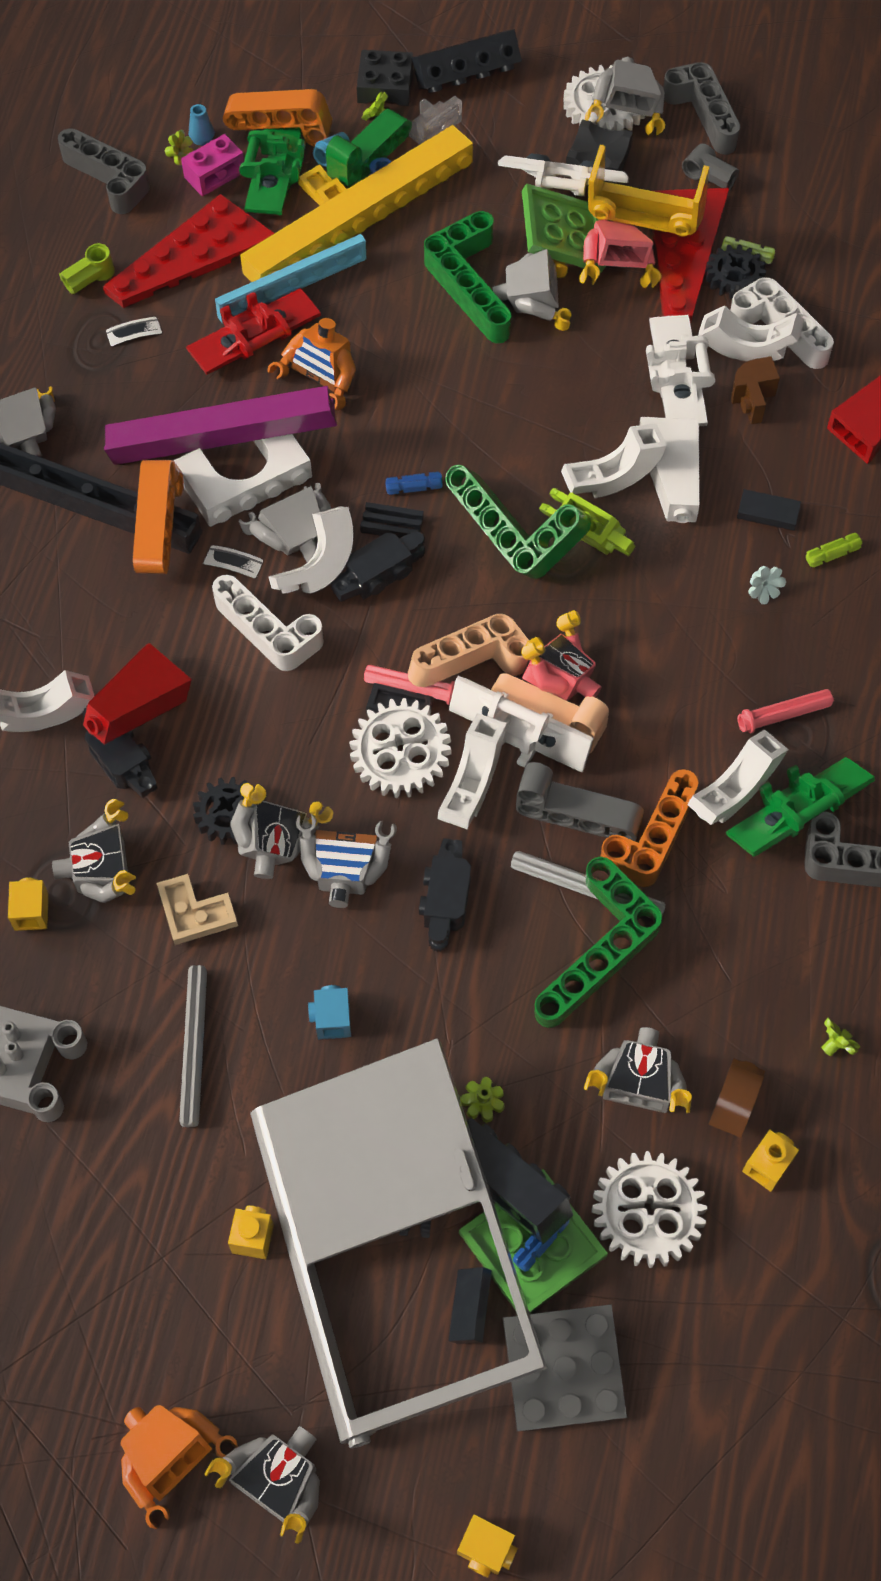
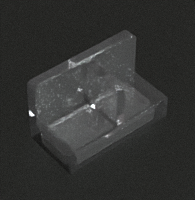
M453 96L445 103L439 101L435 105H432L426 99L421 100L420 115L411 121L412 128L408 136L418 144H422L451 125L456 126L462 121V101L456 96Z

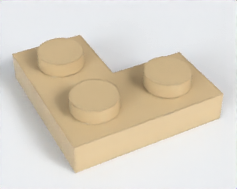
M188 874L157 883L175 945L238 926L228 893L196 902Z

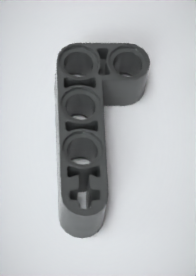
M698 62L669 69L665 73L664 101L672 105L692 102L715 151L724 155L733 153L737 147L740 124L712 67L707 63Z
M65 129L59 133L58 143L64 163L106 183L109 203L113 212L117 214L129 213L150 190L147 169L142 161L76 129Z
M535 762L526 764L516 800V810L521 815L605 838L611 835H620L636 841L644 814V809L640 805L631 801L553 782V771L548 766Z
M823 812L812 819L807 831L805 871L811 878L820 881L881 887V847L840 842V821L832 813ZM817 829H825L829 835L821 834ZM815 858H824L828 864L819 863ZM848 861L857 862L860 865V867H853L848 863Z

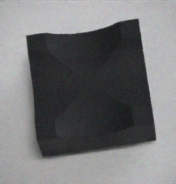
M361 50L357 80V103L367 104L376 101V97L380 92H386L388 95L386 101L394 102L400 106H409L413 75L411 59L413 52Z
M582 119L575 141L567 154L566 164L580 166L583 161L595 162L599 146L604 145L605 169L622 171L631 149L633 132L628 130H607L595 125L591 121ZM604 181V182H609V183L617 184V182Z

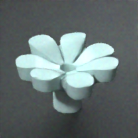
M766 566L760 567L758 571L753 573L750 580L752 585L748 591L753 599L758 597L761 604L769 602V595L773 599L777 598L780 595L777 587L781 588L786 584V579L780 576L782 570L777 567L772 569Z

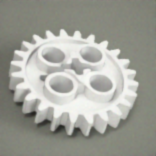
M599 65L598 71L589 67L588 74L580 71L579 77L573 76L572 83H567V88L564 90V109L566 110V116L572 117V124L579 123L580 126L582 119L585 120L587 110L594 104L592 97L598 78L605 71L602 65ZM602 103L604 115L601 120L596 124L597 115L591 112L588 121L607 130L620 131L626 128L632 131L633 124L639 126L640 119H644L645 115L607 108Z
M406 698L402 699L400 706H396L394 700L390 699L389 708L386 709L381 703H378V713L375 714L373 711L367 710L368 721L359 718L358 722L362 730H352L354 738L357 739L349 742L351 749L354 750V752L350 753V758L352 762H356L353 765L355 772H362L360 778L363 783L370 780L369 785L372 791L381 786L383 796L392 789L395 798L399 797L401 790H405L407 796L411 797L412 788L415 787L420 793H424L422 784L426 782L433 787L434 780L432 776L443 777L442 769L439 766H449L448 758L445 756L451 755L452 751L451 747L446 745L451 742L450 734H444L447 731L446 723L439 724V713L430 716L431 709L429 705L420 710L418 700L409 707ZM411 727L420 728L417 734L410 735L406 733ZM380 733L390 734L386 740L379 741L375 739ZM404 745V750L398 751V746ZM423 755L426 757L421 763L411 762L414 756ZM386 761L395 762L391 769L384 770L380 768Z
M646 1151L643 1161H639L637 1155L632 1153L629 1165L622 1158L618 1159L619 1171L609 1166L606 1171L609 1179L600 1177L598 1185L604 1191H594L593 1198L601 1203L592 1206V1213L601 1215L595 1219L594 1227H605L600 1234V1240L612 1239L609 1251L612 1252L620 1247L622 1249L620 1260L622 1261L629 1254L634 1255V1266H638L641 1258H646L649 1268L653 1267L655 1258H659L664 1267L667 1266L670 1254L675 1260L679 1261L682 1257L680 1248L690 1253L693 1245L689 1239L699 1241L701 1233L695 1228H704L706 1220L697 1215L704 1214L707 1206L697 1203L703 1199L705 1193L704 1191L693 1190L699 1180L697 1178L686 1179L689 1168L686 1167L680 1171L676 1170V1158L669 1165L665 1164L663 1153L658 1156L657 1161H652L649 1151ZM627 1185L635 1186L639 1190L640 1196L633 1199L628 1198L622 1192V1188ZM663 1185L669 1186L674 1191L675 1196L669 1199L663 1198L659 1195L657 1188ZM645 1203L651 1204V1208L655 1210L653 1215H648L647 1209L644 1208ZM623 1206L624 1208H628L630 1210L621 1212L618 1210V1207ZM679 1207L680 1211L675 1212L674 1210H669V1208ZM630 1219L635 1220L640 1224L641 1231L635 1234L629 1233L625 1230L623 1222ZM662 1220H670L676 1226L677 1231L672 1234L664 1233L659 1228L658 1223Z

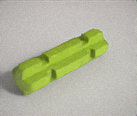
M725 236L721 247L724 251H726L727 245H731L733 249H737L738 245H742V250L744 251L752 248L751 254H760L761 261H765L766 264H771L775 256V249L765 246L761 248V244L742 239L738 242L736 238Z
M857 533L845 536V539H836L821 545V549L816 547L807 551L806 561L810 567L823 564L822 561L829 562L846 555L847 551L851 553L859 550L862 545V539Z

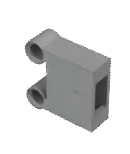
M0 1006V1105L35 1114L43 1122H52L61 1116L64 1110L61 1096L53 1085L41 1083L55 1046L61 1056L66 1059H76L85 1053L88 1044L87 1039L77 1022L73 1020L58 1022ZM77 1035L76 1040L72 1044H62L65 1037ZM53 1097L51 1105L45 1108L38 1107L43 1098Z

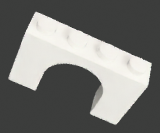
M292 434L255 440L254 443L267 460V464L260 473L244 480H232L218 474L200 448L174 460L183 473L185 490L210 527L217 523L225 522L230 517L244 510H250L256 504L268 498L276 497L281 492L295 485H301L312 477L310 459Z

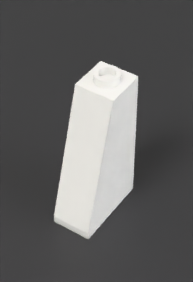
M641 417L640 425L657 423L667 445L662 458L650 471L666 520L678 523L696 522L699 510V419Z

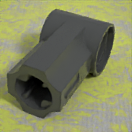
M699 144L683 161L682 169L689 178L693 180L700 179L704 165L710 166L708 181L721 188H729V190L734 185L739 174V169L717 158L715 151L707 144Z

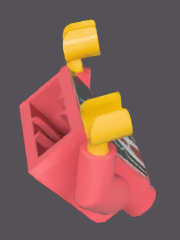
M609 220L596 221L594 228L588 232L584 241L583 262L586 263V266L580 275V282L584 284L587 275L592 278V285L595 284L600 275V270L595 265L597 263L601 266L645 268L646 272L640 278V284L643 288H646L651 283L654 288L661 279V273L658 269L653 268V265H655L652 248L653 241L634 225Z
M573 610L557 619V627L565 632L566 636L559 634L545 646L539 637H535L527 641L521 652L524 659L531 660L522 678L538 687L541 691L551 693L566 701L577 693L584 697L595 698L602 686L590 679L596 664L595 661L584 653L579 634L574 631V628L579 626L581 622L577 611Z

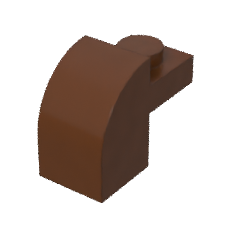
M772 356L747 361L738 368L735 374L731 402L732 404L741 402L742 411L748 415L751 424L762 422L766 407L764 398L776 396L780 377Z
M733 1058L708 1125L741 1138L761 1088L765 1070L758 1068L751 1062Z

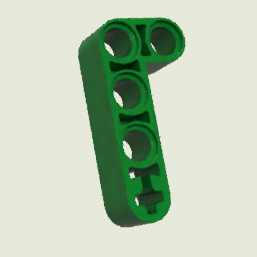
M388 108L377 116L351 142L339 135L334 136L326 148L328 176L332 179L338 178L347 188L365 179L371 172L370 164L373 160L387 158L405 141L410 134L412 122Z

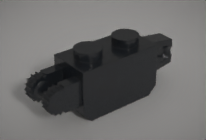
M414 531L399 539L396 534L385 533L350 554L346 563V571L331 583V590L341 602L360 595L364 600L371 595L381 593L386 586L396 580H403L413 571L412 564L425 554V536L421 532Z
M87 706L82 711L83 718H85ZM86 730L85 741L89 746L90 754L116 788L127 789L131 787L142 798L158 789L148 761L151 759V755L142 743L138 745L132 739L134 737L132 730L105 745Z
M443 838L438 856L433 855L432 866H426L423 885L428 886L427 896H421L419 915L424 916V927L429 928L430 949L436 952H441L447 948L450 931H458L464 927L471 881V865L466 859H462V841L457 839Z

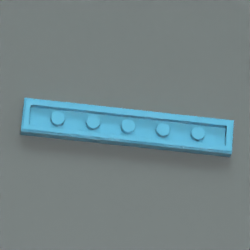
M359 234L215 298L219 320L223 324L220 309L227 305L231 309L232 316L247 310L246 296L252 292L256 293L258 303L268 304L299 288H304L366 260V240Z

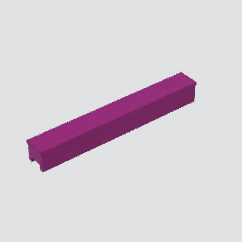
M328 386L108 424L105 425L104 451L112 463L117 465L192 452L199 448L203 450L337 426L335 403L329 396Z

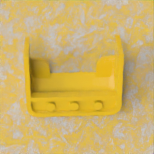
M600 145L589 178L588 209L599 220L616 221L675 233L679 236L692 235L699 227L704 216L710 166L704 165L695 198L689 199L604 182L605 146Z

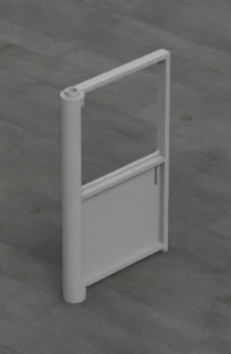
M438 1038L255 1108L250 1113L341 1444L348 1443L350 1449L361 1447L371 1442L370 1436L376 1433L377 1430L547 1369L442 1043ZM480 1202L483 1206L526 1339L529 1354L516 1361L357 1418L314 1263Z

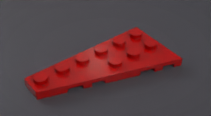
M729 188L707 189L704 216L699 227L692 235L679 236L675 233L652 229L656 265L661 273L659 290L663 317L688 315L690 323L692 322L699 292L705 277L706 265L709 262ZM697 189L654 190V192L694 199Z
M220 194L103 286L104 293L121 307L125 308L153 296L154 291L167 285L169 288L179 285V280L189 276L194 279L231 263L232 258L239 256L275 233Z

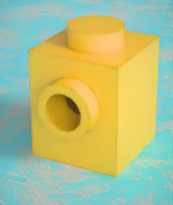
M23 878L20 881L9 882L8 919L14 931L47 929L48 891L43 880Z
M769 1130L747 1161L742 1172L772 1192L794 1160L799 1149L794 1147V1142L788 1136Z
M246 1206L245 1210L235 1209L228 1240L232 1254L267 1259L274 1224L271 1215L266 1214L265 1209L256 1206Z
M473 1515L457 1550V1555L470 1561L469 1569L488 1578L491 1572L498 1575L501 1567L509 1570L518 1548L512 1545L515 1535Z

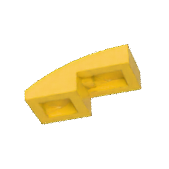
M320 164L299 176L298 184L319 205L347 190L338 178L332 180Z

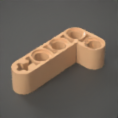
M495 614L417 648L412 655L408 670L409 681L418 687H428L491 658L496 661L506 674L512 676L521 675L525 672L529 662L521 654L522 648L529 639L512 618L505 614Z
M504 673L499 675L491 689L494 692L507 693V699L539 714L543 712L553 714V719L594 738L589 753H592L607 727L609 709L605 703L594 697H585L579 707L551 693L541 691L538 687Z

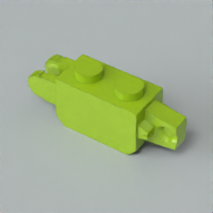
M552 488L549 494L554 500L562 503L561 506L573 505L590 516L591 527L588 533L581 539L582 541L606 555L616 549L630 556L636 546L632 540L624 536L626 530L621 527L616 518L574 493L566 495L556 488ZM542 503L539 507V510L548 517H551L557 511L545 503ZM576 515L570 520V527L575 523Z

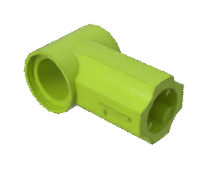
M101 243L93 244L87 248L83 259L59 273L61 281L71 294L77 293L95 280L105 281L114 275L115 267L109 248Z

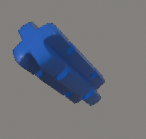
M439 471L429 472V476L421 473L401 476L402 479H398L397 476L388 477L385 481L386 491L389 495L399 494V491L402 490L403 493L425 491L427 490L426 487H430L433 490L440 489L443 486L442 475Z
M569 1220L544 1244L539 1242L534 1236H531L525 1242V1248L521 1247L514 1255L513 1262L524 1272L528 1271L535 1263V1258H539L557 1238V1233H561L567 1227Z

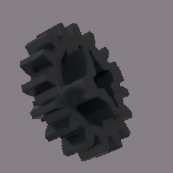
M727 245L726 251L718 248L716 255H710L705 271L707 273L706 282H711L710 288L712 290L719 288L720 296L726 292L729 293V298L732 299L739 290L758 279L765 278L766 270L764 269L766 263L765 261H760V254H751L752 248L744 251L742 250V245H738L737 249Z
M231 777L229 783H224L222 778H218L217 786L214 787L211 783H207L208 792L199 791L197 793L200 802L193 803L194 811L196 812L193 816L195 824H199V832L201 834L207 833L209 841L212 842L216 837H219L221 845H225L227 839L232 838L233 843L237 844L230 825L240 800H244L240 790L247 781L244 780L240 785H237L235 777Z

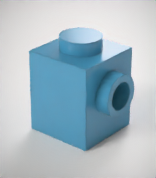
M328 985L322 987L321 990H314V1002H308L309 1022H316L318 1040L351 1037L348 989L337 985Z

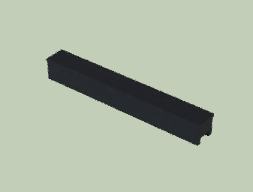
M0 443L1 486L135 534L138 492ZM174 506L171 548L190 554L203 532L199 516L196 513Z

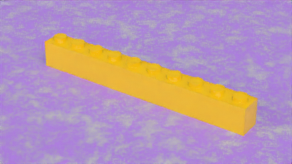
M451 125L240 254L243 274L251 282H254L364 232L366 228L385 219L387 215L404 207L416 197L425 194L437 184L446 181L461 169L467 168L473 163V142L454 125Z

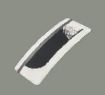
M156 317L129 321L106 330L111 346L134 338L162 333Z
M214 545L210 547L204 560L205 565L229 569L252 578H256L263 563V560L256 556Z

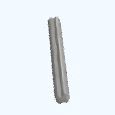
M516 851L511 861L512 869L597 899L586 886L585 874L521 851ZM624 893L614 897L620 904H628L632 901L630 896ZM648 897L659 908L663 916L666 904Z
M193 965L188 969L179 1119L182 1127H197L199 1124L207 971L205 966Z

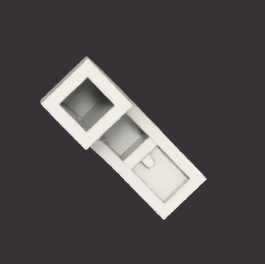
M722 306L704 315L698 336H705L708 339L710 348L729 358L747 362L757 358L772 356L773 361L784 358L787 346L798 342L804 319L798 313H795L770 325H754L739 319L726 306Z
M657 423L631 426L623 443L609 455L592 461L564 464L561 472L570 493L592 492L594 498L607 496L631 486L647 475L658 464L667 445Z
M340 506L312 514L318 535V544L313 557L300 568L269 576L272 589L281 590L282 593H289L299 590L298 584H301L303 592L313 593L326 587L341 573L349 559L353 545V525L349 507Z
M64 670L52 682L36 690L11 692L0 689V726L2 731H37L62 724L83 713L82 711H84L88 702L94 697L89 676Z
M478 713L476 714L466 733L464 750L458 771L439 809L437 819L468 829L473 817H477L499 759L507 723Z
M763 730L748 739L738 757L724 774L714 783L693 795L687 805L710 825L717 821L725 822L755 795L759 787L775 771L789 749L766 730Z

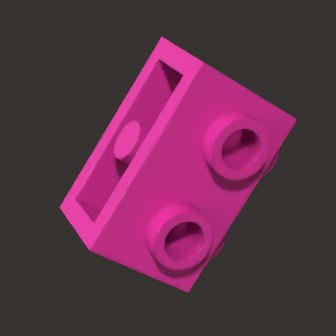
M223 134L181 158L184 178L203 197L241 175L239 168L241 163L244 162L243 152Z

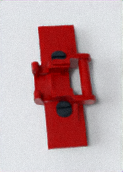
M301 288L268 305L263 302L258 303L256 293L252 292L246 296L247 310L232 316L228 305L221 308L220 313L225 327L186 346V349L205 374L208 375L239 358L244 360L252 356L253 351L278 338L281 340L291 335V331L321 316V312Z

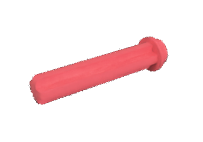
M368 665L364 673V681L367 683H378L432 696L435 699L446 701L447 705H450L455 681L451 683L440 681L428 687H418L409 681L408 673L374 665Z
M824 689L756 710L744 709L742 714H739L737 717L738 724L742 732L751 734L755 732L756 728L831 707L834 698L829 689Z

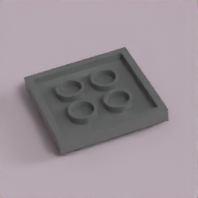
M612 1304L530 1314L547 1369L511 1382L517 1431L627 1418ZM518 1316L504 1317L508 1362L510 1363L526 1357L529 1354V1349Z

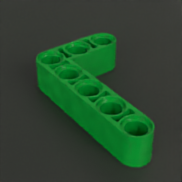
M478 211L428 236L424 241V265L488 340L493 343H503L510 337L511 312L465 260L489 247L493 242L494 218L488 212Z
M459 464L452 466L446 473L445 481L448 488L517 572L527 577L538 579L544 576L590 530V516L579 508L567 504L561 506L529 536L480 475ZM466 477L464 484L461 485L462 480ZM483 496L482 502L480 503V505H477L478 500ZM576 515V521L570 527V520ZM499 517V522L494 526L496 518ZM555 536L553 545L548 547L550 539ZM516 537V542L511 547V541ZM533 558V564L527 568L529 560Z
M595 857L588 863L585 882L589 891L620 922L538 995L535 1001L534 1013L537 1022L543 1027L552 1028L563 1022L659 933L662 920L659 908L608 858ZM596 871H604L609 877L604 881H598L593 878L592 874ZM624 893L629 895L632 901L628 904H620L614 897ZM647 916L653 919L655 924L652 927L646 928L641 926L637 920L640 917ZM617 938H626L631 943V946L627 949H619L613 942ZM599 959L606 963L607 968L603 971H595L589 964L591 961ZM570 981H577L583 986V989L579 993H570L566 990L565 985ZM546 1003H553L558 1007L559 1011L555 1015L548 1016L542 1013L540 1008Z

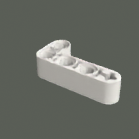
M758 279L734 294L730 311L739 319L750 324L762 320L766 325H770L798 313L804 319L798 342L788 347L810 368L821 369L828 364L834 344L832 336L774 279Z
M222 575L213 582L212 588L217 609L280 670L291 671L297 668L323 646L322 624L315 615H302L286 627L235 577ZM264 631H271L270 633H267V634H263V633H262V632H264ZM309 632L314 633L312 635H304ZM284 650H290L288 653H281Z

